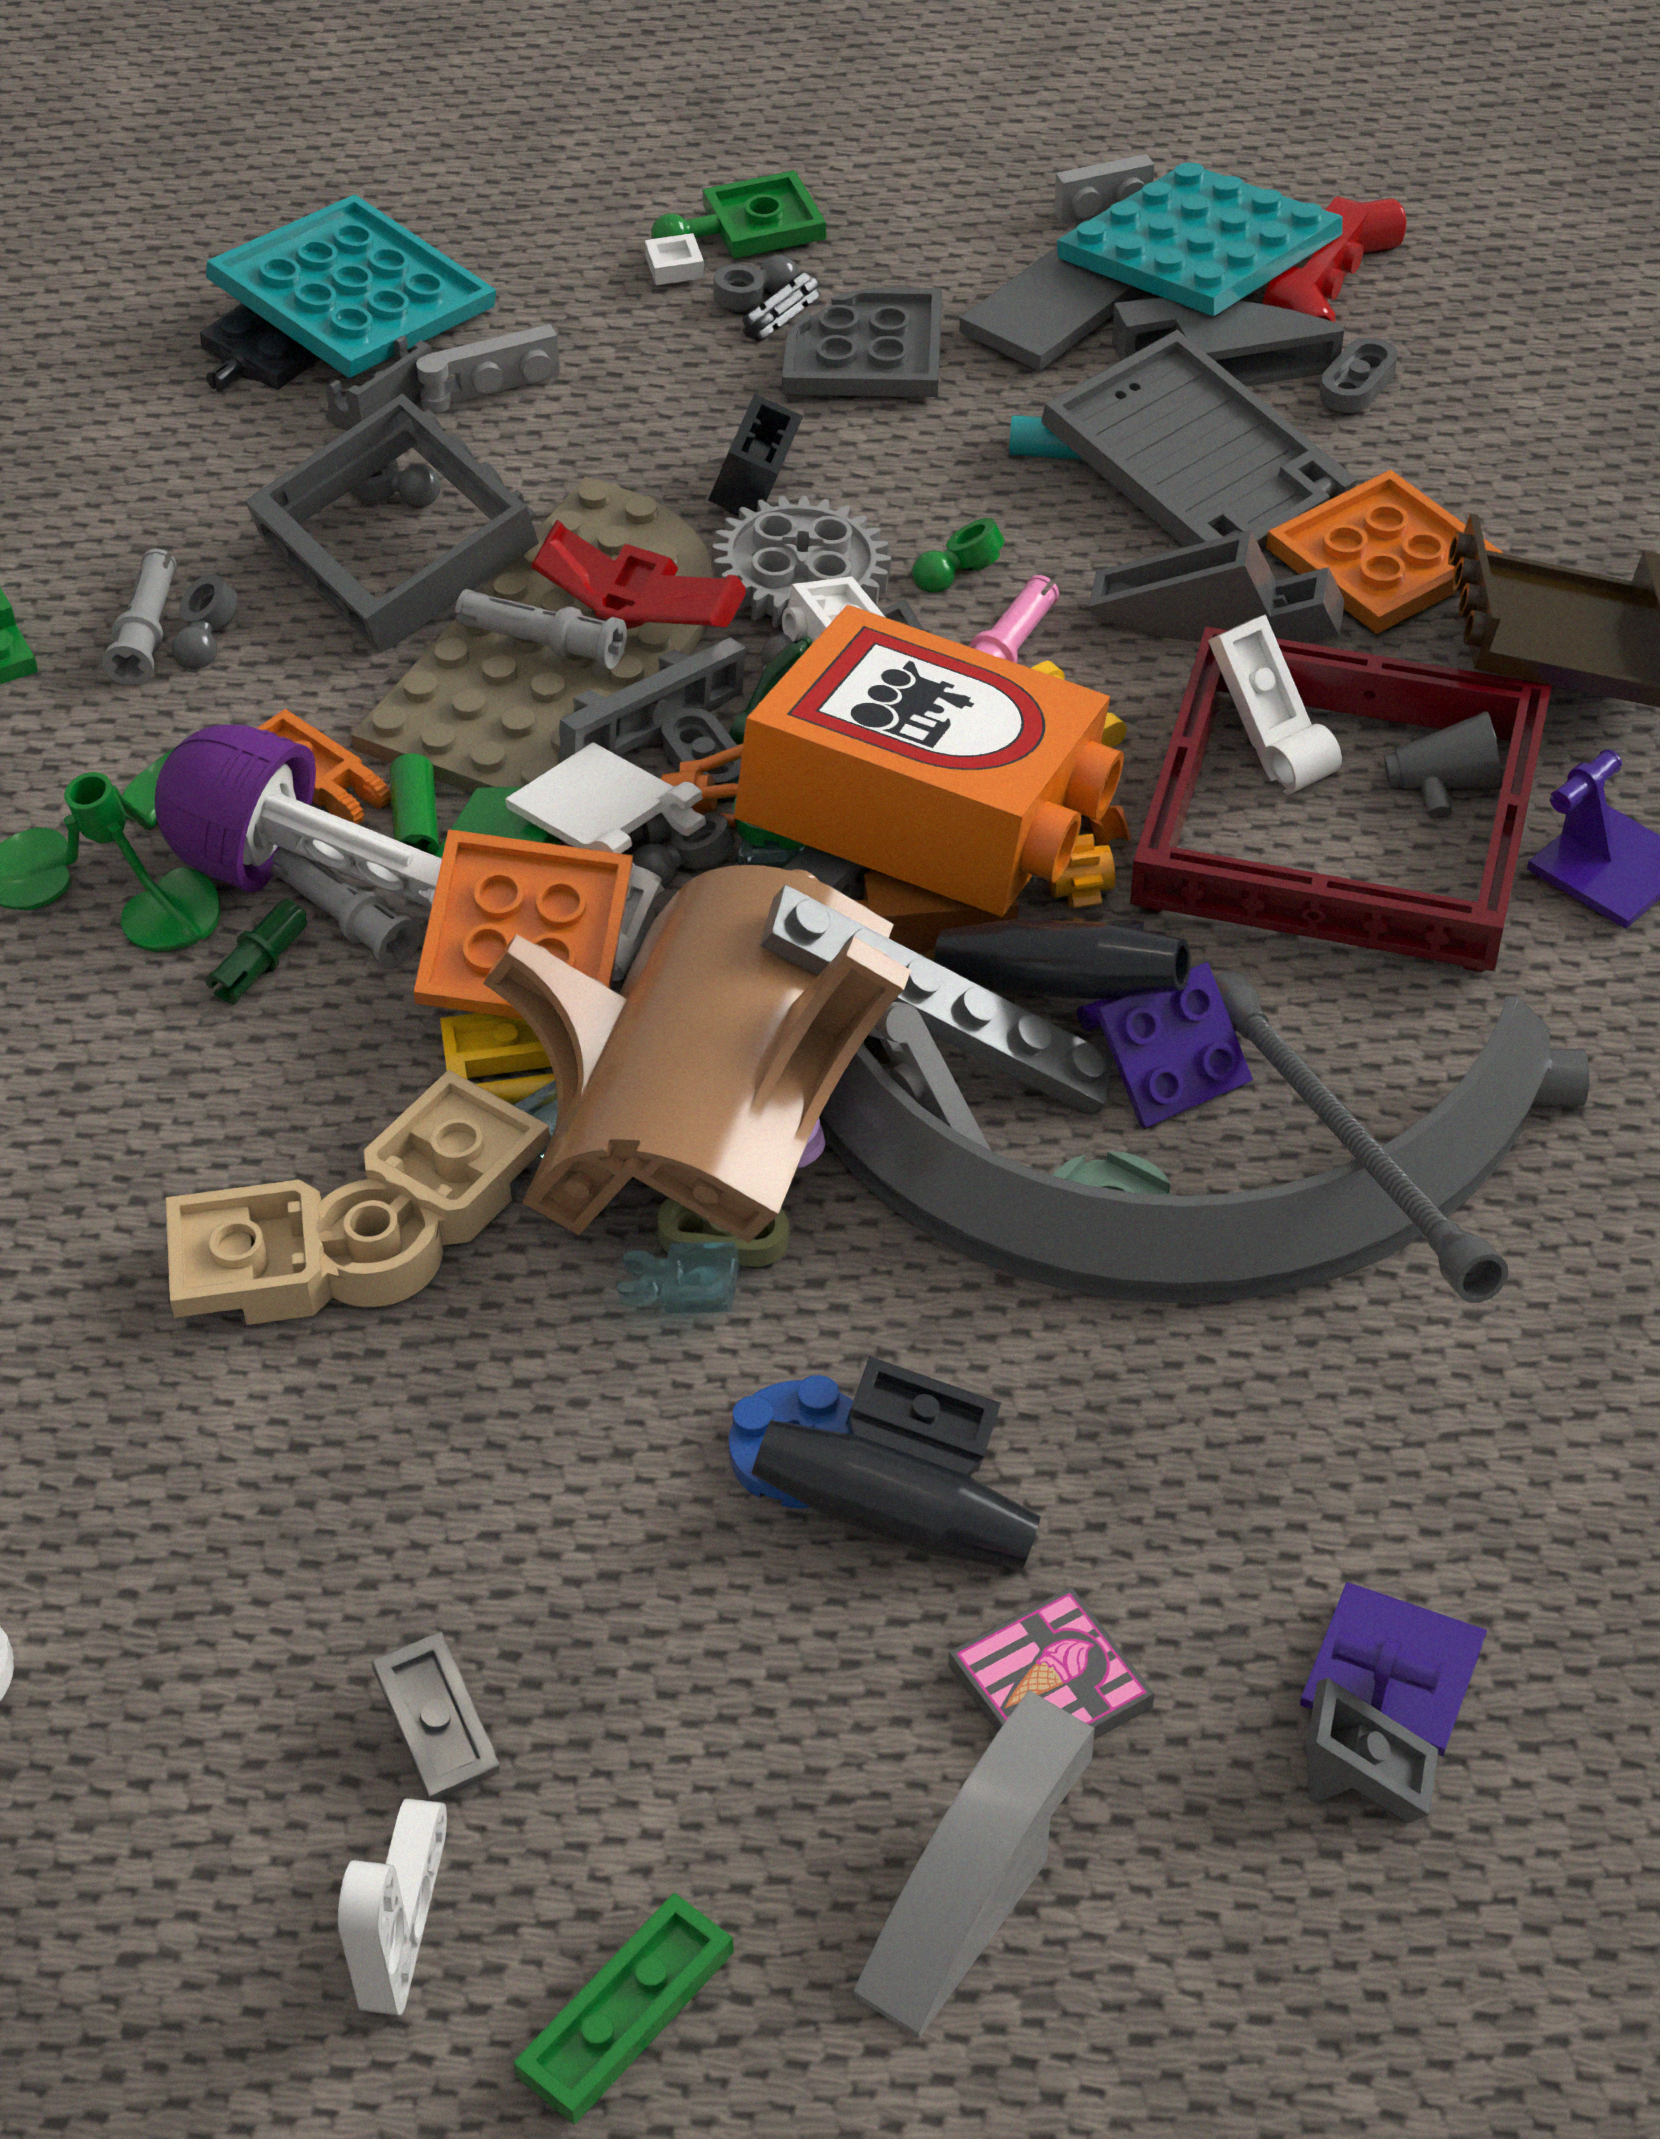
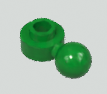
M983 518L965 525L949 538L946 543L947 550L944 552L932 550L918 556L912 567L914 584L926 592H941L953 584L955 571L958 568H971L973 571H978L993 564L999 558V550L1005 542L994 519Z

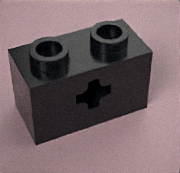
M754 394L708 501L723 507L729 513L739 516V509L741 507L757 512L758 500L766 502L803 415Z

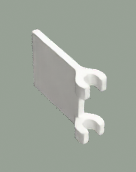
M594 742L505 798L507 809L573 847L619 854L632 846L631 838L628 834L659 813L664 815L677 832L685 836L691 835L706 825L705 816L691 808V806L703 799L702 791L696 785L690 782H682L677 786H672ZM634 863L632 868V874L636 872Z

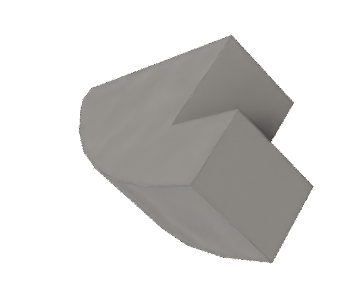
M1027 1691L967 1778L912 1871L854 1989V1997L917 2038L921 2037L1046 1864L1050 1817L1092 1761L1094 1727L1034 1692Z

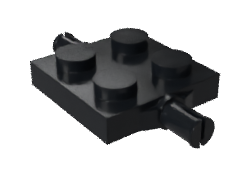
M242 303L200 332L201 349L221 359L223 362L206 374L208 384L212 389L216 388L218 392H221L239 377L259 381L279 390L321 359Z

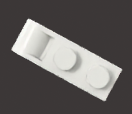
M1266 614L1208 640L1252 746L1257 751L1267 777L1271 781L1277 779L1287 788L1283 792L1286 795H1290L1337 772L1342 764L1339 744L1328 728L1321 724H1311Z

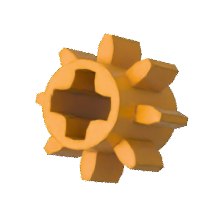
M1093 834L1078 835L1072 856L1060 879L1055 883L1047 881L1052 897L1067 896L1069 908L1102 905L1100 891L1113 890L1116 881L1115 865L1110 847L1108 845L1094 846Z

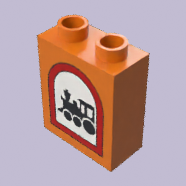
M847 604L746 718L734 818L1003 917L1032 875L1053 883L1060 879L1077 842L1081 826V815L1100 820L1112 801L1121 776L1124 753L1101 744L1111 696Z

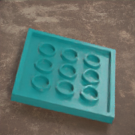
M1182 163L1176 166L1173 171L1154 182L1144 185L1141 190L1120 202L1112 204L1106 211L1089 221L1080 223L1076 229L1057 239V257L1208 315L1215 316L1341 236L1343 216L1323 210L1321 206L1314 203H1303L1282 196L1277 190L1262 189L1244 183L1239 177L1224 176L1209 171L1198 163Z
M355 194L207 260L206 278L348 378L393 357L394 341L401 336L406 337L407 349H409L420 340L424 342L495 306V288Z

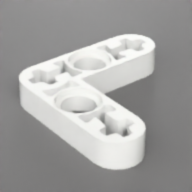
M404 1799L397 1816L386 1864L353 1860L350 1861L346 1869L339 1899L338 1927L357 2004L361 2011L401 2015L405 2009L445 1842L447 1825L445 1803Z

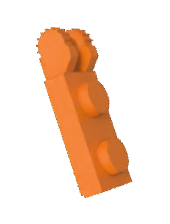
M287 709L282 710L257 727V729L267 730L279 737L290 739L294 743L305 745L312 751L316 766L312 801L320 807L325 805L330 814L357 825L363 822L365 814L360 803L345 790L350 786L353 787L360 798L375 808L381 809L390 803V789H388L387 784L379 775L376 776L373 771L365 767L359 757Z

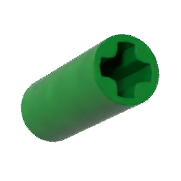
M415 753L404 754L397 757L391 763L389 769L394 840L435 856L439 850L433 764L423 755Z

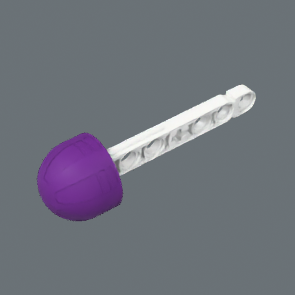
M215 725L199 730L184 739L175 747L164 762L155 789L157 822L169 847L182 861L192 868L212 878L237 886L244 891L256 892L265 887L274 875L271 871V865H276L277 863H274L272 858L276 851L282 847L432 908L442 859L311 806L315 787L316 766L314 755L307 746L294 743L285 737H279L270 731L260 730L251 726ZM623 933L620 934L612 977L613 981H619L624 978L637 953L635 944Z

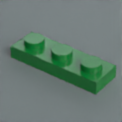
M674 1892L513 2062L515 2077L575 2125L734 1953L733 1937Z

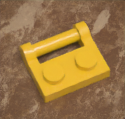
M483 1013L440 1018L446 1069L465 1079L552 1067L542 1043L525 1019ZM554 1073L476 1084L510 1104L558 1098Z

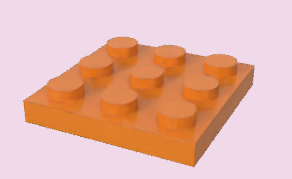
M1390 469L1269 530L1266 549L1298 574L1329 567L1345 600L1343 609L1375 634H1379L1458 592L1453 590L1455 569L1454 566L1448 564V555L1455 533H1464L1466 525ZM1484 539L1486 550L1503 553Z
M448 829L414 987L415 1004L524 1019L500 995L483 985L492 965L516 934L533 944L544 947L553 956L585 975L598 979L610 989L632 874L633 855Z

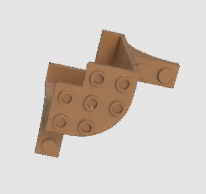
M735 865L709 870L694 877L680 888L651 923L619 994L607 988L598 979L585 975L553 956L544 947L533 944L516 934L492 965L483 985L506 1000L533 1029L542 1043L552 1066L558 1097L557 1119L552 1138L522 1203L580 1235L632 1177H635L731 1234L750 1243L779 1214L808 1139L831 1093L867 1035L888 1007L904 990L911 973L910 969L855 936L818 976L761 947L760 944L773 897L786 884L889 938L894 924L875 914L866 906L818 881L813 874L805 870L794 869L789 871L760 865Z

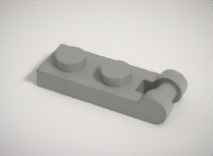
M551 324L427 354L420 357L416 362L418 380L424 384V388L420 392L421 405L425 411L430 409L433 413L447 411L452 403L561 376L557 334ZM455 374L454 379L447 380L449 375Z
M893 1002L868 1034V1036L879 1038L894 1066V1069L890 1072L891 1078L924 1109L956 1132L991 1150L920 1013L909 1004Z

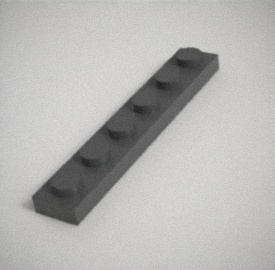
M786 884L773 897L760 944L761 947L818 976L855 936L868 945L881 950L888 957L911 970L904 990L893 1002L906 1003L915 1007L930 1034L1085 1114L1093 1115L1105 1105L1113 1055Z

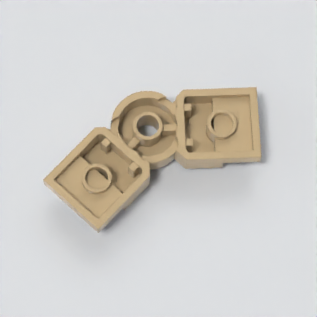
M448 1069L364 1149L367 1179L344 1185L328 1194L322 1200L320 1191L301 1180L166 1197L169 1291L174 1318L243 1308L246 1325L314 1316L332 1298L353 1306L380 1307L398 1303L415 1295L437 1273L442 1261L444 1245L470 1242L512 1201L510 1182L549 1145L551 1140L549 1125Z

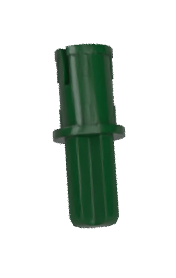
M290 899L281 900L251 932H241L237 937L238 946L205 978L208 988H214L218 982L221 984L213 994L235 1005L265 970L270 972L275 970L279 965L278 956L307 926V913Z

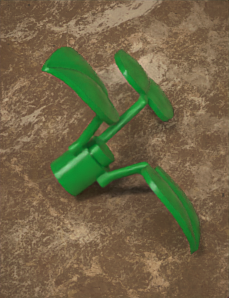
M175 748L165 753L142 771L127 786L122 796L118 788L112 785L110 779L105 774L89 772L74 778L64 792V799L72 813L64 818V823L68 829V842L60 832L47 827L27 829L0 843V906L14 910H34L44 907L62 896L71 884V876L66 866L78 860L79 834L81 832L83 836L96 843L105 844L115 841L140 883L147 890L132 897L126 903L121 913L120 924L130 942L144 950L164 952L194 945L200 939L208 937L216 928L221 915L220 898L211 880L197 870L180 867L168 872L156 884L149 876L123 833L127 818L137 822L144 829H151L158 823L155 813L156 783L164 762Z

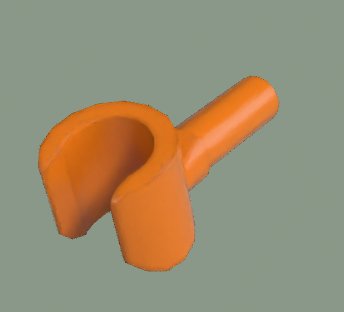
M1109 806L1100 820L1089 818L1097 846L1108 845L1110 847L1109 840L1115 838H1125L1127 841L1132 839L1122 806Z

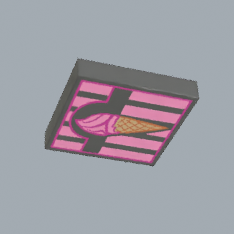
M1072 1587L949 1651L948 1666L997 1733L1028 1690L1094 1727V1740L1153 1708V1691Z

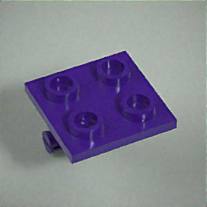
M1605 749L1590 763H1580L1574 767L1567 776L1568 781L1551 793L1553 797H1550V803L1553 808L1561 814H1566L1563 830L1559 836L1528 861L1527 870L1627 929L1660 900V835L1607 805L1604 792L1605 781L1621 770L1619 766H1622V761L1616 752Z
M1208 962L1190 968L1187 985L1182 991L1109 1000L1099 999L1077 1009L1078 1019L1087 1032L1102 1026L1134 1112L1142 1128L1149 1127L1253 1080Z
M1346 1581L1301 1696L1300 1706L1313 1709L1317 1682L1328 1677L1439 1749L1438 1755L1444 1756L1485 1641L1487 1630Z

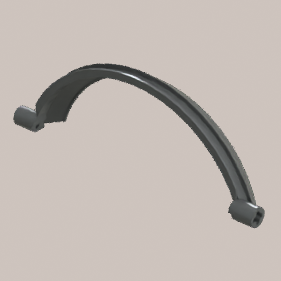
M1506 996L1501 1015L1485 1048L1461 1082L1431 1112L1404 1133L1381 1147L1447 1218L1465 1204L1496 1171L1522 1131L1521 1122L1531 1106L1585 1105L1589 1091L1587 1053L1585 1049L1550 1048L1549 1027L1519 996ZM863 1043L848 1064L819 1116L825 1141L843 1164L882 1202L921 1231L960 1253L1016 1277L1072 1292L1120 1300L1166 1303L1234 1301L1285 1293L1352 1273L1390 1256L1424 1235L1357 1159L1327 1172L1279 1186L1230 1194L1190 1196L1132 1193L1085 1185L1037 1171L998 1155L972 1141L924 1109L887 1074Z

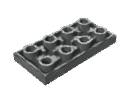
M1056 246L960 317L959 332L987 347H991L1022 362L1026 366L1041 371L1114 315V303L1133 301L1145 291L1059 259Z

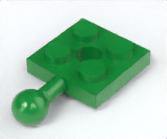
M795 170L702 189L703 206L708 213L707 216L685 220L678 214L666 213L658 217L651 228L652 239L691 233L694 234L696 239L719 234L733 259L827 239L826 221Z

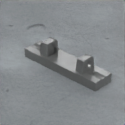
M730 637L692 656L674 649L659 656V671L618 692L604 697L588 690L574 697L573 713L560 719L559 737L561 745L558 751V764L592 742L616 755H621L662 735L663 721L668 715L677 710L698 708L710 711L732 700L742 693L746 647Z

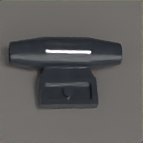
M1073 917L1049 920L1010 919L944 928L937 938L935 947V963L983 988L1012 995L1109 1000L1182 991L1187 985L1191 968L1190 949L1185 939L1165 935V932L1145 931L1144 922L1138 920H1114L1103 923L1086 922V919Z
M869 1356L845 1423L848 1426L849 1434L770 1420L751 1472L752 1475L827 1517L937 1556L1021 1571L1029 1556L1041 1518L1040 1515L970 1477L975 1471H979L1001 1402Z

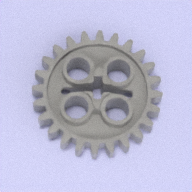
M779 496L778 506L772 507L764 500H758L757 512L741 507L739 509V520L730 517L725 519V530L716 531V540L712 547L711 568H714L713 578H726L728 574L735 575L745 586L746 594L738 610L751 606V619L757 620L768 614L772 616V627L777 628L782 624L784 610L788 608L791 586L796 583L852 576L874 604L878 606L879 594H886L891 556H888V542L880 541L881 530L879 528L866 529L867 517L865 515L850 519L849 506H843L836 511L829 510L828 499L822 500L818 506H810L807 496H801L798 505H791L784 496Z

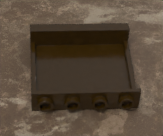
M1470 513L1464 533L1456 532L1452 539L1448 564L1454 566L1455 569L1453 590L1458 591L1460 595L1458 616L1465 620L1463 641L1464 644L1470 645L1474 669L1660 708V554L1643 550L1633 579L1629 581L1488 551L1485 548L1479 516Z

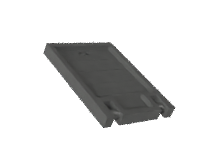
M1178 330L1051 399L1044 406L1041 423L1184 547L1251 530L1261 551L1264 552L1267 550L1266 543L1269 530L1356 487L1358 481L1357 478Z

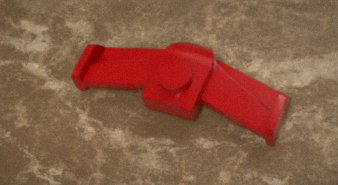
M558 520L555 521L531 564L532 569L594 610L598 620L607 621L611 617L622 619L626 624V629L640 627L647 622L728 627L746 594L745 586L735 575L728 574L726 578L675 576L678 567L670 557L626 543L616 560H613L564 527Z

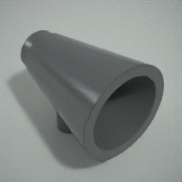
M1487 711L1395 749V752L1384 754L1385 769L1390 789L1401 786L1402 789H1422L1427 813L1430 818L1446 817L1451 813L1447 789H1501L1502 787L1499 752L1491 718Z

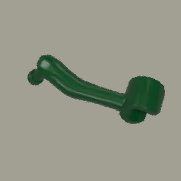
M802 636L797 641V644H788L767 664L746 709L739 713L730 728L729 735L737 745L744 742L746 718L812 645L810 637Z

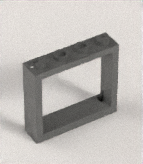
M403 393L245 500L260 537L379 653L393 647L454 604L463 590L475 589L539 544L532 520L536 518V514L526 505L522 493L518 490L511 493L504 486L501 477L488 462L478 463L460 436L457 434L449 436L445 433L430 409L422 412ZM413 448L492 521L385 596L376 600L300 524Z

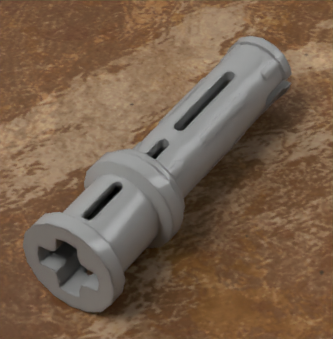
M151 549L144 553L127 611L119 615L113 623L112 637L114 643L109 645L104 652L102 666L105 673L112 680L120 684L141 685L148 681L153 673L154 660L152 653L158 650L163 640V630L159 620L173 575L177 569V562L172 555L168 558L165 568L163 567V562L167 555L165 550Z
M465 589L459 595L455 607L456 613L466 614L465 616L458 614L455 617L459 625L477 627L523 640L538 642L550 646L556 656L570 658L575 654L595 659L601 667L613 669L617 666L626 645L627 629L624 620L611 617L607 621L586 617L583 616L580 609L569 606L560 609L558 612L549 611Z
M282 847L276 851L272 861L277 864L271 865L272 873L290 884L323 911L333 916L339 922L340 930L344 937L355 944L363 942L373 950L376 961L387 968H396L414 955L421 941L422 930L419 923L408 916H397L388 909L385 898L374 891H358L327 866Z

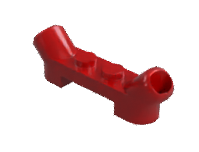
M1339 196L1335 197L1325 210L1343 216L1342 235L1317 250L1302 269L1292 266L1273 278L1265 291L1262 304L1298 311L1336 323L1335 312L1327 300H1335L1337 298L1345 276L1348 273H1356L1363 254L1395 249L1404 240L1407 223L1406 213L1403 206L1394 198L1361 203Z

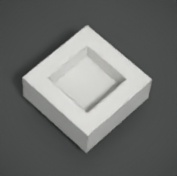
M693 233L645 240L646 259L655 285L705 278L704 260Z

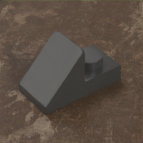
M1328 1677L1318 1681L1306 1745L1310 1801L1317 1803L1354 1788L1407 1823L1430 1815L1439 1749Z

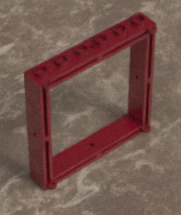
M1205 626L1133 860L1130 904L1141 906L1144 910L1154 912L1170 911L1462 965L1467 970L1478 972L1489 970L1495 972L1552 685L1276 638L1304 706L1441 730L1487 711L1491 718L1496 739L1511 742L1478 902L1177 848L1223 692L1230 693L1208 642L1209 639L1228 630Z

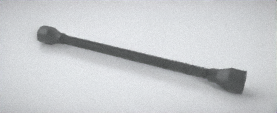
M1225 971L1214 976L1234 1031L1239 1032L1243 1038L1250 1040L1323 1123L1326 1124L1357 1161L1360 1162L1416 1227L1427 1237L1429 1246L1438 1256L1441 1275L1454 1291L1469 1303H1481L1499 1293L1508 1277V1265L1502 1256L1486 1239L1464 1232L1456 1223L1449 1221L1438 1210L1433 1202L1429 1200L1381 1145L1378 1144L1339 1099L1333 1095L1328 1087L1322 1083L1317 1075L1269 1024L1267 1016L1261 1010L1259 994L1241 974Z

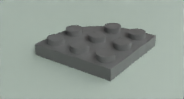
M889 287L857 290L831 298V306L824 308L812 317L811 312L807 311L795 322L786 339L782 374L783 395L938 397L942 288Z

